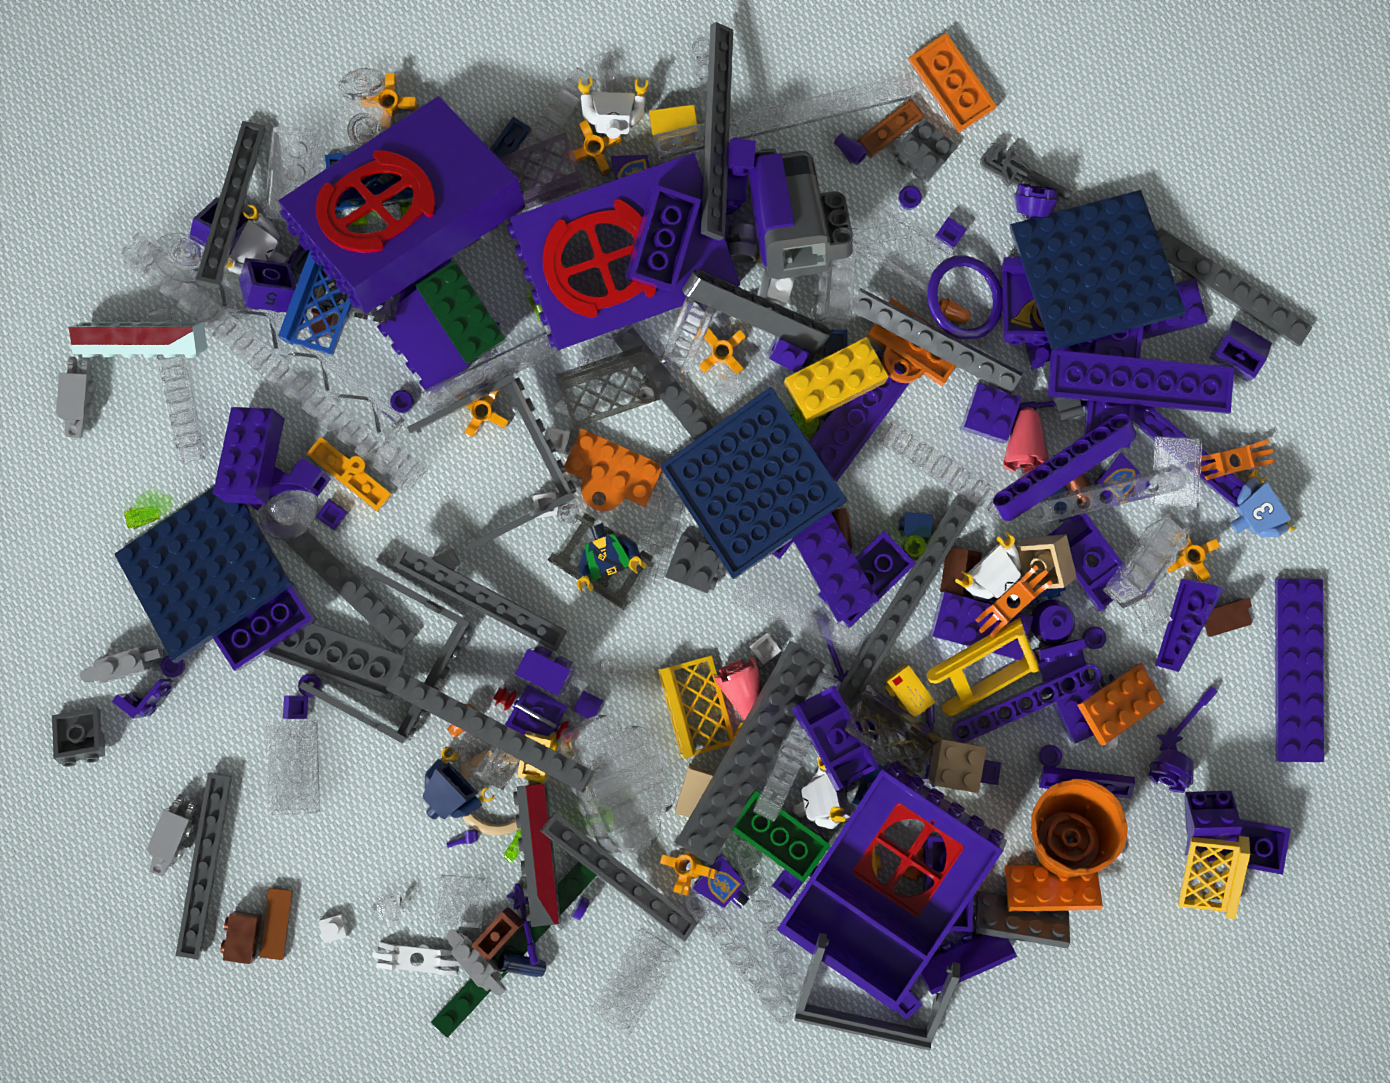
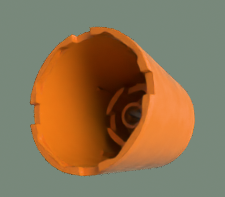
M1072 779L1051 786L1038 799L1032 812L1031 833L1034 851L1040 863L1047 870L1059 876L1076 877L1105 869L1117 859L1127 840L1128 825L1120 802L1105 787L1089 780ZM1068 836L1073 838L1071 844L1066 842Z

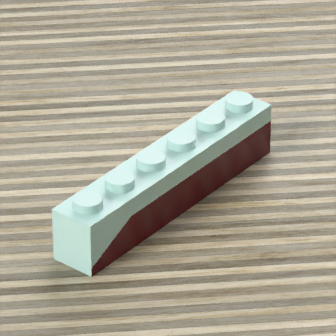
M80 322L68 327L73 354H82L83 357H94L97 354H103V357H114L117 354H123V357L128 358L135 357L137 354H143L144 357L150 358L156 357L158 354H164V357L171 358L178 356V354H185L186 358L199 356L200 352L207 349L204 322Z

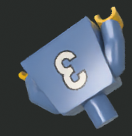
M1259 469L1249 474L1248 480L1243 485L1237 498L1238 505L1235 507L1240 517L1230 522L1234 532L1239 534L1248 528L1252 535L1279 537L1286 532L1296 530V526L1291 527L1289 521L1293 518L1289 516L1268 482L1262 483L1266 480V477L1264 476L1260 479L1257 476Z

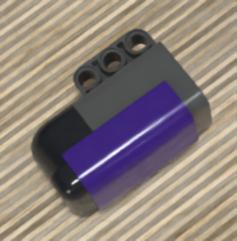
M774 148L757 151L754 158V168L748 173L749 191L763 265L767 267L769 277L785 279L820 274L828 270V264H830L831 260L844 259L851 256L853 253V232L846 198L838 191L820 193L813 156L807 151L777 153Z

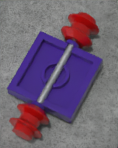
M527 684L519 700L516 699V691L509 693L507 686L504 689L499 687L493 698L496 701L495 706L501 703L504 705V711L511 707L514 708L505 723L506 726L522 734L528 731L548 737L551 733L557 731V741L563 738L566 740V746L569 742L571 744L575 742L580 733L576 730L578 726L571 728L569 721L563 722L561 726L559 723L568 706Z

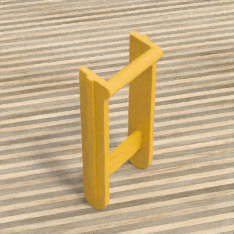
M1018 618L1004 626L993 638L988 635L934 666L927 672V678L930 683L935 684L950 677L957 695L946 701L942 706V710L946 716H954L1029 672H1038L1040 667L1024 631L1021 619ZM1018 638L1025 655L1022 661L1017 660L970 687L962 669Z

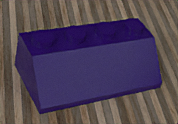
M972 932L962 936L961 941L955 944L948 942L940 946L941 950L933 954L921 972V976L926 987L933 995L942 990L948 976L947 967L952 966L953 962L960 964L958 983L1016 958L1017 954L1008 938L978 933L974 935Z

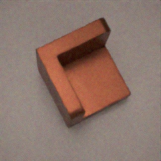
M311 308V313L314 315L313 318L320 315L318 309ZM335 313L326 317L330 327L337 324L338 316ZM323 319L311 325L315 334L327 329ZM329 333L324 336V337L331 338V336H330Z

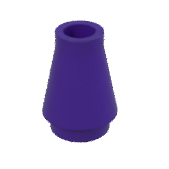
M844 133L838 135L834 141V144L840 149L850 164L853 163L857 166L868 153L864 145L847 137Z

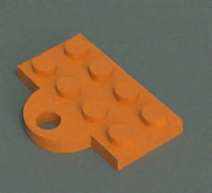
M893 298L889 301V303L927 322ZM874 324L867 335L868 338L885 348L882 356L883 367L887 375L897 382L911 383L918 380L924 374L943 386L956 367L877 324ZM894 365H903L905 368V373H896L894 370Z
M582 428L564 465L566 472L583 479L581 484L583 499L591 508L598 511H611L617 508L625 498L646 507L662 472L660 463ZM598 492L606 496V501L602 505H596L593 502V496Z

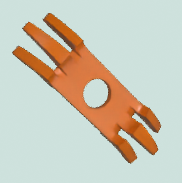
M1269 439L1244 447L1200 456V461L1215 459L1216 462L1198 467L1197 472L1218 469V472L1205 476L1206 480H1210L1226 474L1275 463L1274 459L1255 462V459L1274 453V451L1269 449L1252 452L1254 448L1269 444ZM1232 454L1237 455L1240 459V464L1237 467L1232 466L1230 463V456Z
M1037 565L1033 566L1017 583L975 619L979 623L989 613H994L982 625L979 631L983 633L1000 619L1001 622L989 634L993 638L1027 604L1053 584L1049 580L1035 591L1033 590L1049 572L1045 569L1026 583V580L1038 569ZM1015 594L1020 598L1018 607L1010 608L1007 605V598L1010 595Z

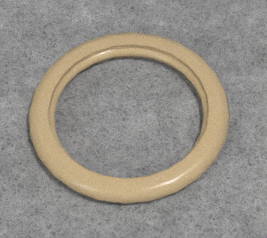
M498 748L484 750L471 757L463 765L459 773L468 782L472 772L485 762L504 760L513 763L519 768L520 760ZM527 779L529 785L540 783L537 781ZM474 813L462 817L468 825L487 835H506L521 829L517 828L516 818L503 824H491L482 821Z

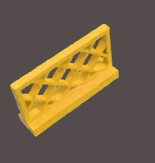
M712 655L657 670L681 758L686 759L694 755L730 746L734 740V735L721 688L715 682L713 676L717 672ZM708 661L710 671L705 678L696 673L695 670L699 663ZM694 665L692 670L687 668L688 666ZM683 668L690 672L684 684L676 680L674 670ZM693 675L704 681L698 692L687 686ZM707 683L715 687L716 693L712 700L701 694ZM685 689L696 695L690 706L683 703L681 699ZM699 697L710 703L704 714L693 708ZM713 705L721 709L722 715L718 722L707 717ZM691 711L702 717L696 728L689 725L687 721ZM705 719L716 725L710 736L699 731ZM719 727L727 731L729 741L720 743L713 739ZM698 733L708 740L704 748L695 750L693 740ZM711 741L716 743L715 745L709 746Z
M1239 836L1238 842L1191 837L1178 906L1222 911L1226 913V918L1235 919L1250 857L1249 837ZM1195 847H1207L1208 850L1199 853ZM1223 849L1233 850V852L1225 856L1219 851ZM1214 854L1218 859L1210 863L1206 858ZM1199 861L1205 865L1199 869H1195L1192 866ZM1225 864L1228 869L1222 872L1216 869V867ZM1208 871L1215 874L1208 879L1202 875ZM1197 877L1201 882L1193 886L1189 881ZM1219 880L1225 884L1219 888L1213 885V883ZM1205 887H1208L1211 890V892L1203 895L1199 891ZM1191 894H1195L1198 897L1195 900L1185 899V897ZM1217 896L1222 901L1221 903H1216L1209 900Z

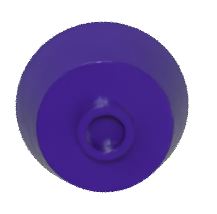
M1018 184V188L1014 192L1017 213L1025 214L1027 219L1049 217L1059 200L1057 198V189L1047 186Z
M1054 599L1046 600L1038 604L1032 611L1031 616L1034 617L1031 631L1042 643L1058 645L1067 641L1073 634L1075 616L1071 608L1064 602Z
M1165 749L1149 764L1150 772L1148 777L1155 784H1158V781L1170 786L1169 791L1184 793L1186 788L1188 789L1194 782V762L1180 751Z

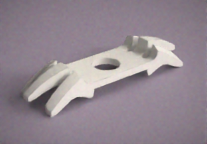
M379 942V947L391 951L396 950V953L373 952L372 956L386 961H395V964L377 962V967L390 970L401 969L430 972L439 975H457V970L441 969L439 966H461L457 960L440 958V956L452 955L450 952L453 949H430ZM413 953H421L423 955L424 961L421 965L415 966L411 963V955Z

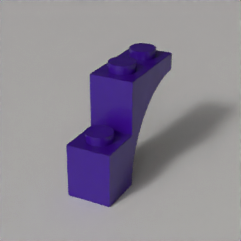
M733 137L729 142L726 215L734 213L746 201L747 176L749 171L754 168L756 141Z
M302 457L294 465L289 476L275 467L268 500L288 491H305L318 497L331 478ZM249 504L257 511L262 506L261 504Z

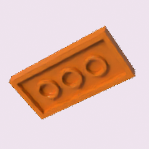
M947 33L909 57L908 61L958 133H961L997 108V105Z
M1141 662L1079 703L1078 707L1101 746L1110 742L1163 704L1164 701Z
M1010 865L1004 867L1009 911L1102 910L1103 903L1098 872L1076 877H1064L1050 872L1043 865Z

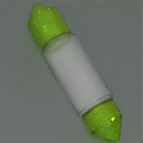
M395 202L383 204V206L395 219H401L409 210L411 203ZM372 210L352 223V225L356 227L386 222L376 211Z

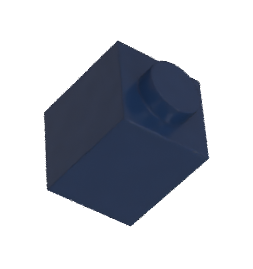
M905 512L903 517H899L898 531H902L901 536L931 538L933 514Z

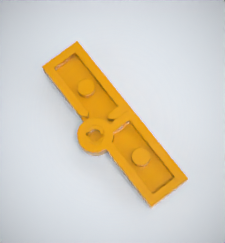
M320 437L307 452L310 458L377 512L393 495L365 472L367 465L363 458L353 456L348 459L323 437Z

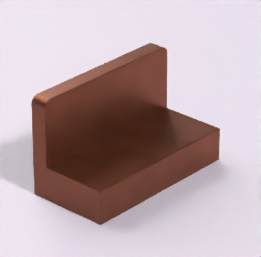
M951 548L944 561L940 592L971 597V593L965 587L956 583L955 580L962 581L964 579L962 571L968 573L979 563L982 552Z
M1242 598L1214 607L1204 625L1207 636L1212 637L1251 625L1252 621L1248 608L1252 607L1250 598Z

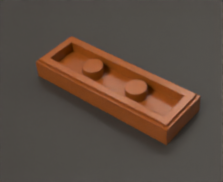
M910 99L861 136L857 142L864 145L865 150L868 151L867 155L873 158L920 122L925 115L914 101Z
M272 887L268 890L260 958L284 959L293 890Z

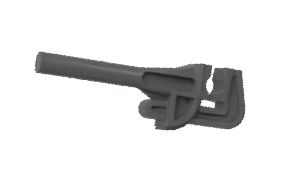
M995 142L980 159L981 167L1001 178L1007 187L1011 184L1018 187V184L1023 183V178H1029L1042 186L1056 188L1057 194L1068 200L1073 191L1032 170L1014 151L1009 149L1005 153L1000 165L994 163L997 161L998 154L1002 149V145Z

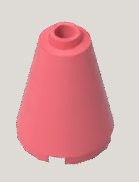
M1025 407L1016 414L1003 466L1007 470L1016 472V468H1023V473H1029L1047 461L1049 456L1040 415L1034 408Z
M752 657L748 658L749 662L743 663L742 659L730 663L719 670V676L717 674L713 675L715 682L743 720L746 719L762 691L758 663Z

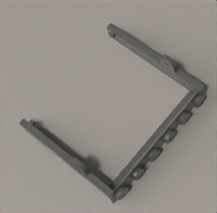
M513 374L407 427L411 434L415 432L420 433L422 432L421 429L507 387L562 497L479 539L476 536L471 538L472 542L467 544L469 551L575 499L574 493L577 492L572 480L567 481L563 474L566 472L561 459L557 461L553 454L556 451L551 439L546 440L543 434L546 429L541 419L536 420L532 412L536 409L530 397L525 399L522 393L525 387L520 377L515 379Z
M366 566L363 572L369 575L368 579L372 580L375 578L418 601L430 610L442 614L457 623L424 682L439 690L436 685L440 679L444 680L450 670L447 665L451 658L453 660L457 658L461 650L458 647L462 638L466 640L472 630V627L469 626L471 621L370 566ZM302 681L299 688L402 744L406 740L411 741L417 730L414 725L418 719L422 721L427 712L412 704L397 731L314 686L315 683Z
M820 933L797 1000L794 1021L930 1051L931 1043L958 983L960 964L953 962L952 966L947 967L948 976L941 992L934 995L932 1014L925 1030L807 1004L825 947L829 944L827 934Z

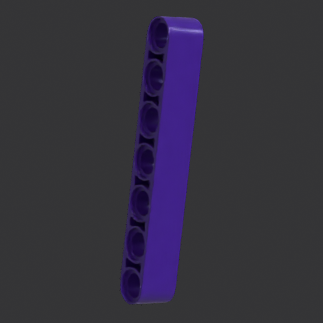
M1125 413L1113 416L998 492L993 498V503L1001 518L1005 521L1017 518L1132 442L1136 437V431L1130 417Z
M1082 663L958 719L951 727L952 734L959 742L971 741L1095 685L1100 680V670L1091 663ZM1087 668H1093L1094 676L1089 680L1084 679V671ZM1068 677L1072 678V687L1063 689V680ZM1050 687L1052 695L1046 699L1042 698V689ZM1023 697L1031 698V704L1027 708L1020 707V700ZM1008 706L1010 714L1004 718L1000 717L998 714L1000 708ZM981 716L989 717V723L985 727H980L977 724ZM959 726H967L968 733L965 736H958L956 734Z

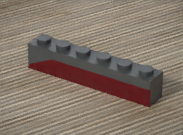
M547 783L517 786V791L513 792L514 804L519 806V814L516 815L517 828H521L522 837L518 838L519 851L524 853V861H521L522 875H526L527 884H523L524 897L528 898L529 907H526V919L531 921V927L559 924L561 922L553 841L540 831L550 817Z

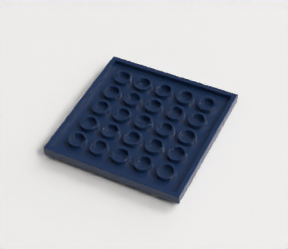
M1141 190L1054 212L1049 217H1035L1010 224L1009 229L1052 351L1185 315V307Z
M769 387L660 465V468L732 579L738 578L848 501L772 387Z
M214 487L114 554L167 653L175 663H178L293 585L247 505L243 503H225L213 494Z

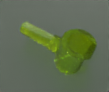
M517 830L512 843L504 852V858L510 863L519 855L514 848L518 843V838L521 837L520 830Z

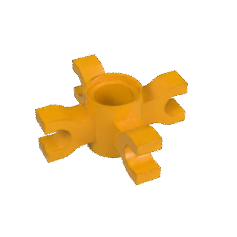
M395 73L385 74V90H382L379 95L361 94L360 103L363 104V107H381L383 111L381 127L384 131L394 125V115L400 109L416 111L418 108L416 97L397 96V77H395ZM386 99H395L392 106H384Z
M587 119L580 122L579 128L585 138L584 147L568 153L571 164L574 165L588 157L590 160L596 161L602 176L610 173V168L604 158L605 149L621 143L620 136L615 139L608 136L601 138L593 134ZM596 143L601 148L597 152H591L588 150L589 146Z
M707 327L701 333V336L712 347V354L699 364L700 370L705 374L716 363H726L737 377L744 368L732 356L733 349L746 339L745 334L739 330L728 341H719ZM721 346L726 347L729 354L726 357H719L716 354V349Z
M501 390L484 397L483 400L466 406V408L471 410L473 418L464 433L474 438L482 422L488 421L503 429L506 428L509 421L494 413L492 407ZM459 394V396L456 399V402L465 398L466 396ZM485 405L488 408V414L482 418L478 417V407Z
M1185 529L1174 533L1173 535L1182 549L1178 558L1164 564L1167 572H1174L1183 566H1191L1199 582L1210 579L1211 576L1205 568L1203 561L1205 560V554L1221 547L1217 539H1211L1198 546L1192 544ZM1191 549L1197 555L1194 562L1188 559V552Z
M687 850L686 854L680 855L677 858L662 854L660 863L674 867L675 871L679 874L673 892L689 896L692 879L700 875L712 879L716 877L717 870L703 866L698 857ZM689 862H691V867H690V869L687 871V870H686L687 864H688Z

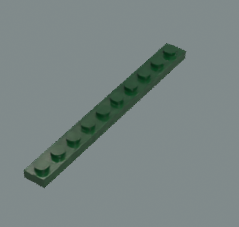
M579 861L557 884L561 914L597 876ZM529 921L534 944L551 925L531 927V921ZM524 924L493 957L497 964L501 953L524 956L528 951ZM503 971L502 977L499 980L501 981L508 972ZM470 979L436 1015L431 1023L448 1038L490 993L491 989L486 991L484 988L478 987Z

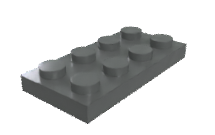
M978 891L976 896V933L1068 949L1070 945L1069 910L1009 911L1007 896Z

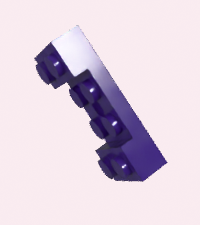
M1081 510L1047 536L1067 535L1077 576L1076 580L1084 589L1085 595L1097 611H1102L1118 597L1111 590V587L1115 591L1125 587L1120 582V575L1123 572L1131 573L1125 568L1126 566L1085 511ZM1089 554L1097 557V564L1094 567H1089L1086 564V557ZM1122 575V582L1126 585H1131L1132 580L1130 576ZM1133 577V579H1134L1133 586H1131V587H1129V588H1128V587H1125V588L1127 589V591H1128L1129 589L1135 587V586L1138 584V582L1135 580L1134 577ZM1122 589V590L1119 592V594L1121 595V594H1123L1125 591Z
M835 685L791 708L801 728L805 729L826 768L825 772L835 791L844 788L863 775L880 768ZM833 731H838L842 736L839 744L831 741V733Z

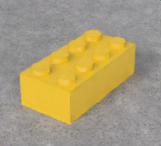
M865 337L786 377L783 385L804 424L885 384L888 375L868 338Z

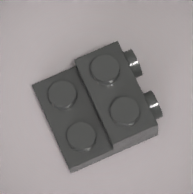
M922 118L911 133L896 148L894 155L897 162L902 166H909L919 180L929 182L958 146Z
M681 535L665 578L708 594L709 589L714 591L718 578L714 576L717 568L722 569L723 563L711 545Z
M98 707L52 715L53 759L59 764L71 767L76 765V761L85 760V762L94 763L99 761V757L105 756V736L101 732V712Z

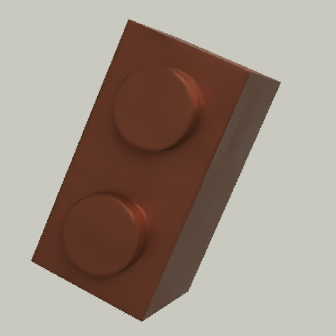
M507 907L471 946L489 961L525 922L511 908Z
M234 911L226 917L224 923V930L227 931L226 940L223 939L220 953H223V961L251 964L255 961L261 914Z

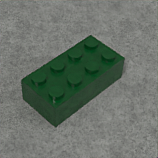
M455 260L415 285L467 365L474 363L507 341Z

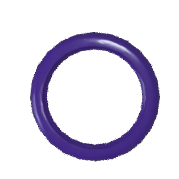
M966 255L952 256L937 265L931 274L927 287L928 307L938 326L946 333L958 339L977 340L991 332L1000 319L1002 313V288L992 269L984 262ZM966 266L978 271L985 278L992 292L993 304L990 316L981 326L973 329H964L953 325L945 317L939 305L938 286L940 280L945 273L955 267Z

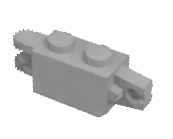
M72 356L68 359L67 373H59L56 414L60 419L65 420L66 437L82 438L85 423L90 422V417L94 414L92 394L95 393L96 383L93 381V377L90 376L91 360L88 357H84L82 360L81 374H76L77 359Z
M137 647L95 660V666L82 670L79 678L83 682L99 680L100 683H107L149 670L153 666L152 661L164 657L162 649L158 648L148 651V647Z
M178 794L172 808L163 809L147 847L149 854L153 855L149 872L158 876H164L171 863L182 858L186 846H184L186 837L189 838L195 827L192 824L194 821L192 816L198 801L192 799L188 804L186 813H182L179 811L184 802V795Z
M454 929L448 931L446 939L453 947L450 953L478 987H482L486 991L491 989L495 995L501 996L507 989L499 980L502 977L503 971L498 968L497 962L493 958L487 961L471 946L477 939L468 937L463 932H458Z

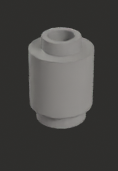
M452 548L448 551L445 549L430 557L453 570H456V566L460 565V561Z

